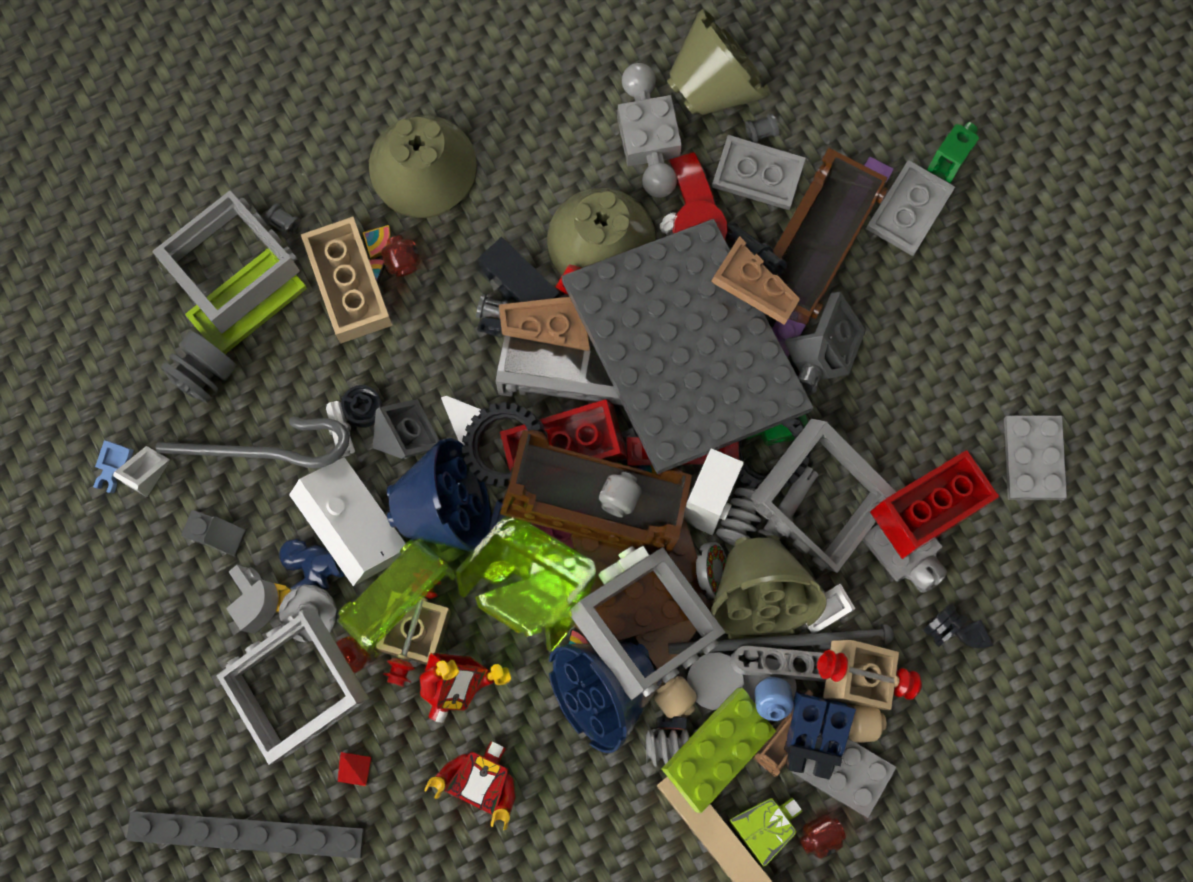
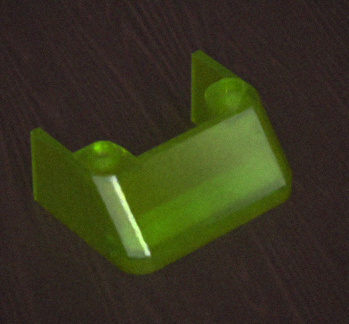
M508 516L504 517L456 570L460 596L465 598L481 578L492 584H501L506 582L513 573L557 599L551 609L552 617L544 626L547 650L552 652L575 625L568 612L580 600L589 595L596 578L595 564L586 556L530 523Z
M412 539L409 540L400 549L401 555L353 603L349 601L338 612L340 618L337 622L375 659L380 654L374 647L445 575L451 581L456 578L451 567L420 539L415 542Z
M573 562L475 596L479 609L515 632H524L525 637L542 632V627L573 616L571 609L586 596L575 563Z

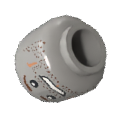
M621 472L620 475H610L599 495V500L603 504L602 509L617 517L631 514L642 493L640 486L636 483L637 478L626 472Z

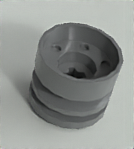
M190 330L178 344L186 354L184 359L171 353L169 358L178 365L176 369L166 362L162 364L160 369L184 393L208 403L211 400V396L203 388L207 387L216 393L219 389L211 380L213 375L225 381L237 365L213 344Z

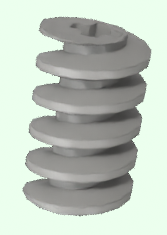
M748 486L736 489L735 495L738 498L731 499L730 504L733 508H730L727 515L730 519L722 520L721 525L725 529H718L716 532L721 540L735 546L737 539L742 537L750 538L746 534L747 531L756 532L757 529L751 522H760L761 518L755 514L757 505L750 497L757 489Z
M675 729L670 731L668 738H666L664 730H659L657 738L654 737L652 730H648L646 733V765L649 758H651L654 767L658 766L660 758H663L666 764L690 738L687 730H682L680 738H678Z

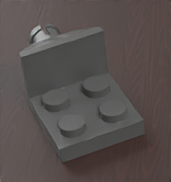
M841 292L830 294L815 334L786 338L785 341L793 363L800 371L798 379L807 395L816 393L820 380L850 373L865 333V328Z

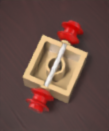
M421 570L420 575L414 574L418 582L416 586H410V589L417 595L416 599L394 592L392 594L376 649L380 652L400 658L387 660V663L392 666L390 672L383 673V675L388 676V683L404 687L405 682L411 683L407 678L408 671H413L415 668L408 661L412 660L427 665L430 653H439L451 611L447 607L427 602L428 599L438 596L433 591L435 585L442 583L437 580V574Z
M854 640L832 641L831 649L825 651L817 661L819 675L821 678L826 679L823 698L850 705L891 710L893 694L896 697L904 696V698L912 700L921 691L922 682L920 675L916 671L908 672L904 668L897 670L899 652Z

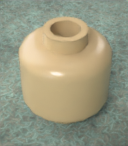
M676 676L667 683H664L662 680V684L658 686L659 688L654 695L657 705L668 718H673V716L688 717L695 710L693 705L697 700L696 692L682 676Z
M851 705L856 711L848 738L856 743L877 741L881 737L882 731L886 729L885 715L878 708Z

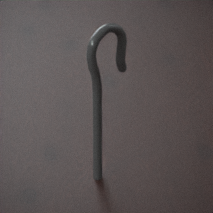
M293 416L289 419V424L296 429L305 431L328 429L334 431L338 436V443L335 448L325 455L309 457L293 451L271 447L158 442L156 444V452L278 459L313 469L326 467L341 458L349 446L350 435L346 427L337 420L329 418L301 419Z

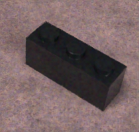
M502 236L478 258L480 267L478 271L488 282L493 280L499 286L498 291L508 301L511 298L516 303L560 298L559 292Z

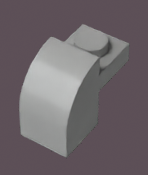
M236 565L229 573L243 594L226 609L241 631L255 634L274 616L278 605V592L274 583L262 580L258 572L252 567L247 568Z

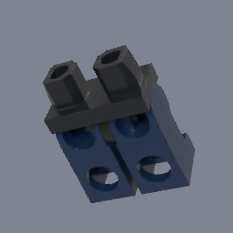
M795 692L793 701L795 706L787 734V741L784 746V750L788 753L786 768L793 772L804 773L807 759L814 760L816 762L813 775L830 780L835 765L841 767L842 755L856 709L846 703L825 698L823 700L820 697Z

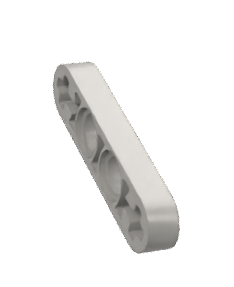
M742 646L735 650L730 657L731 667L739 674L826 682V679L820 677L818 669L813 670L814 665L817 666V661L823 653ZM745 654L746 659L755 660L758 658V662H750L744 666V663L739 661L738 658ZM767 655L777 658L779 662L777 670H771L767 667L765 663ZM795 658L804 660L806 663L805 672L800 673L794 669L793 660Z

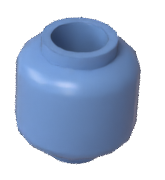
M768 677L756 686L754 691L757 712L761 717L767 720L778 721L792 713L794 708L791 686L787 681L778 677Z

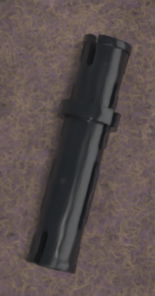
M735 222L727 225V228L732 231V234L727 231V239L735 244L740 236L746 242L745 246L754 256L757 254L764 261L763 265L773 275L780 276L784 273V270L778 267V265L786 269V261L774 254L770 246L761 244Z

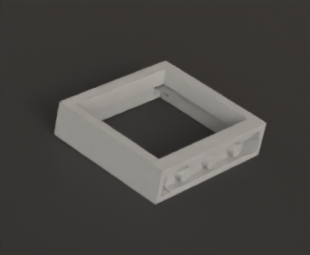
M231 191L224 194L152 251L221 334L300 272L294 263L297 257L290 248L286 246L283 249L279 245L282 241L272 229L267 232L264 228L267 224L257 212L252 215L249 212L252 208L244 198L238 200ZM238 214L277 257L279 262L217 310L176 262Z
M811 418L750 499L757 505L756 511L766 519L771 518L776 523L774 528L786 537L790 536L794 540L792 545L803 554L808 553L812 557L810 562L821 571L828 569L837 573L876 522L870 511L884 499L896 493V491L827 422ZM818 441L870 492L825 552L814 544L771 502Z
M663 547L580 600L568 612L603 662L614 673L631 700L641 693L645 697L659 688L656 684L659 680L662 679L664 683H667L679 674L676 668L680 665H683L685 669L700 659L697 653L702 650L705 655L719 645L717 639L725 633ZM654 571L702 638L644 678L595 608Z
M301 610L297 614L288 617L289 623L283 627L280 625L270 630L266 634L268 637L263 642L257 641L245 649L246 654L241 658L235 657L228 661L226 669L216 675L269 765L284 760L369 700V697L316 610L309 612ZM306 629L346 697L281 742L242 674Z

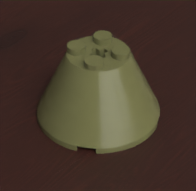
M706 9L698 12L670 71L671 78L667 80L670 87L676 93L680 91L687 99L684 101V104L692 114L700 113L705 115L768 98L771 95V91L767 84L764 87L760 84V78L762 77L760 72L724 27L720 28L713 22L715 17Z
M431 115L407 117L389 126L375 142L369 159V175L375 192L389 208L397 213L413 218H432L449 212L452 207L467 197L474 184L477 172L475 151L466 134L452 122Z
M611 188L588 189L568 198L553 215L547 235V245L551 261L561 276L569 264L584 268L656 241L652 219L641 203L632 196Z
M770 535L765 538L754 539L742 537L735 541V547L729 552L711 608V614L725 633L728 634L729 639L794 635L795 628L807 623V626H811L821 617L826 608V596L822 587L785 548L778 536Z

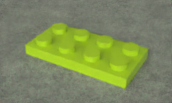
M266 249L206 298L217 310L278 263L279 260L269 249ZM295 275L222 334L197 305L185 315L208 342L226 354L307 288L299 277Z
M736 688L661 769L693 810L697 813H702L773 736L776 730L767 719L758 714L756 704L743 688Z

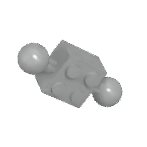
M635 63L628 66L622 75V86L627 94L634 97L635 101L618 104L617 118L627 167L648 163V168L644 171L642 177L643 187L649 195L662 198L670 195L677 184L675 171L671 166L665 164L664 160L680 156L681 140L671 95L651 98L650 93L656 84L655 73L648 65Z

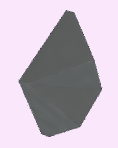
M418 399L382 406L376 410L373 439L374 449L403 459L427 453L440 441Z

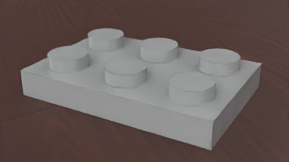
M728 135L712 187L790 210L806 158Z
M908 160L866 229L914 256L955 189V186Z
M1006 416L1004 418L1008 500L1066 499L1062 416Z
M848 738L842 755L841 767L835 765L830 780L813 775L816 761L810 759L806 761L804 773L791 771V773L868 818L896 767Z

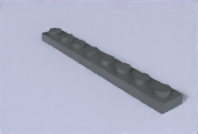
M130 811L126 841L362 858L364 828Z

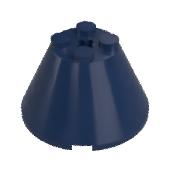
M454 438L438 441L397 482L387 487L390 507L387 519L392 528L397 527L403 536L466 551L482 548L481 543L488 540L491 528V507L487 487L483 481L479 482L477 476L466 465L464 460L466 457L462 453L464 445Z
M619 642L644 678L655 672L649 660V652L643 644L635 645L630 642ZM590 643L564 644L555 648L549 657V662L553 661V671L549 673L553 692L565 717L578 734L584 732L592 740L589 745L596 750L604 753H613L620 749L656 690L647 697L641 693L631 700L614 673L603 662ZM662 679L656 683L657 686L662 684Z

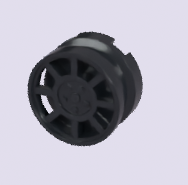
M357 385L350 388L344 394L341 402L342 411L347 420L359 428L373 426L375 424L376 410L383 406L378 393L366 385Z
M952 603L923 628L926 635H931L934 638L933 642L938 647L945 643L968 621L964 615H959L956 612L957 608Z

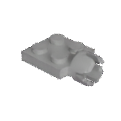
M879 525L869 530L862 539L896 582L907 578L922 593L931 590L933 584L938 585L947 574V570L936 557V554L942 549V545L937 539L929 542L904 559H901Z

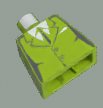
M769 798L730 818L728 821L758 863L764 867L797 833L790 821L802 813V810L793 798H790L780 807L772 798Z

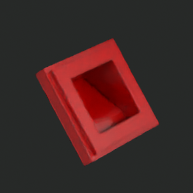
M341 752L337 782L367 786L372 757Z

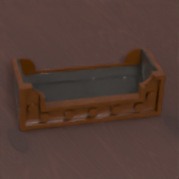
M828 148L823 156V165L815 173L813 182L773 250L774 254L787 263L786 269L778 265V267L784 270V273L779 278L800 298L789 319L804 325H808L811 317L817 319L824 306L820 301L875 203L881 204L888 192V189L885 188L888 177L831 148Z
M523 430L513 461L500 515L625 548L633 546L637 550L644 546L648 554H653L663 547L669 555L680 537L692 475L686 474L678 468H672L658 475L549 445V440L542 432ZM621 472H626L637 478L636 483L640 486L642 493L631 514L617 517L602 509L603 504L599 500V495L610 475H620Z

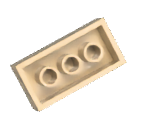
M354 217L301 234L334 332L340 344L392 326Z

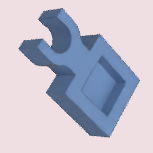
M104 440L95 466L103 471L96 478L93 487L101 489L103 482L107 480L109 486L106 492L115 493L117 481L113 476L114 472L131 459L134 450Z

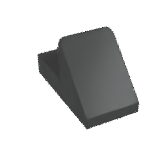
M192 510L181 536L226 554L236 556L246 530L216 516L211 517Z

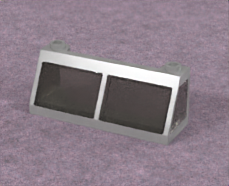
M505 335L496 376L499 395L512 397L513 392L519 390L520 395H526V392L593 402L607 399L612 404L623 406L589 335V351Z

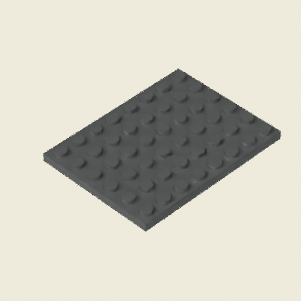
M714 219L562 276V282L657 474L709 454L711 448L719 450L805 415L813 409L764 313L711 282L730 252Z

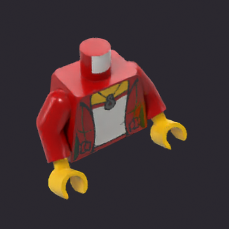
M430 653L425 672L419 677L420 695L432 705L428 717L436 722L444 723L449 710L464 711L467 709L474 695L481 688L494 682L496 685L508 683L511 680L509 669L495 664L490 668V671L472 657Z
M490 741L483 757L472 751L470 754L459 755L446 763L435 777L429 779L425 791L429 787L437 788L438 792L434 798L438 799L444 790L491 814L492 827L496 820L504 821L503 830H507L516 796L514 779L509 775V769L499 765L506 748Z

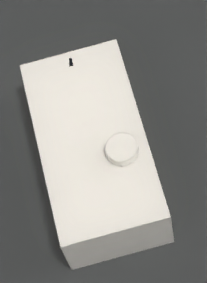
M712 448L710 449L686 504L684 512L686 524L713 535L719 519L725 521L731 508V504L727 503L744 462Z
M345 457L300 478L290 493V497L353 586L397 563L408 549V546L396 529L390 526L386 515Z

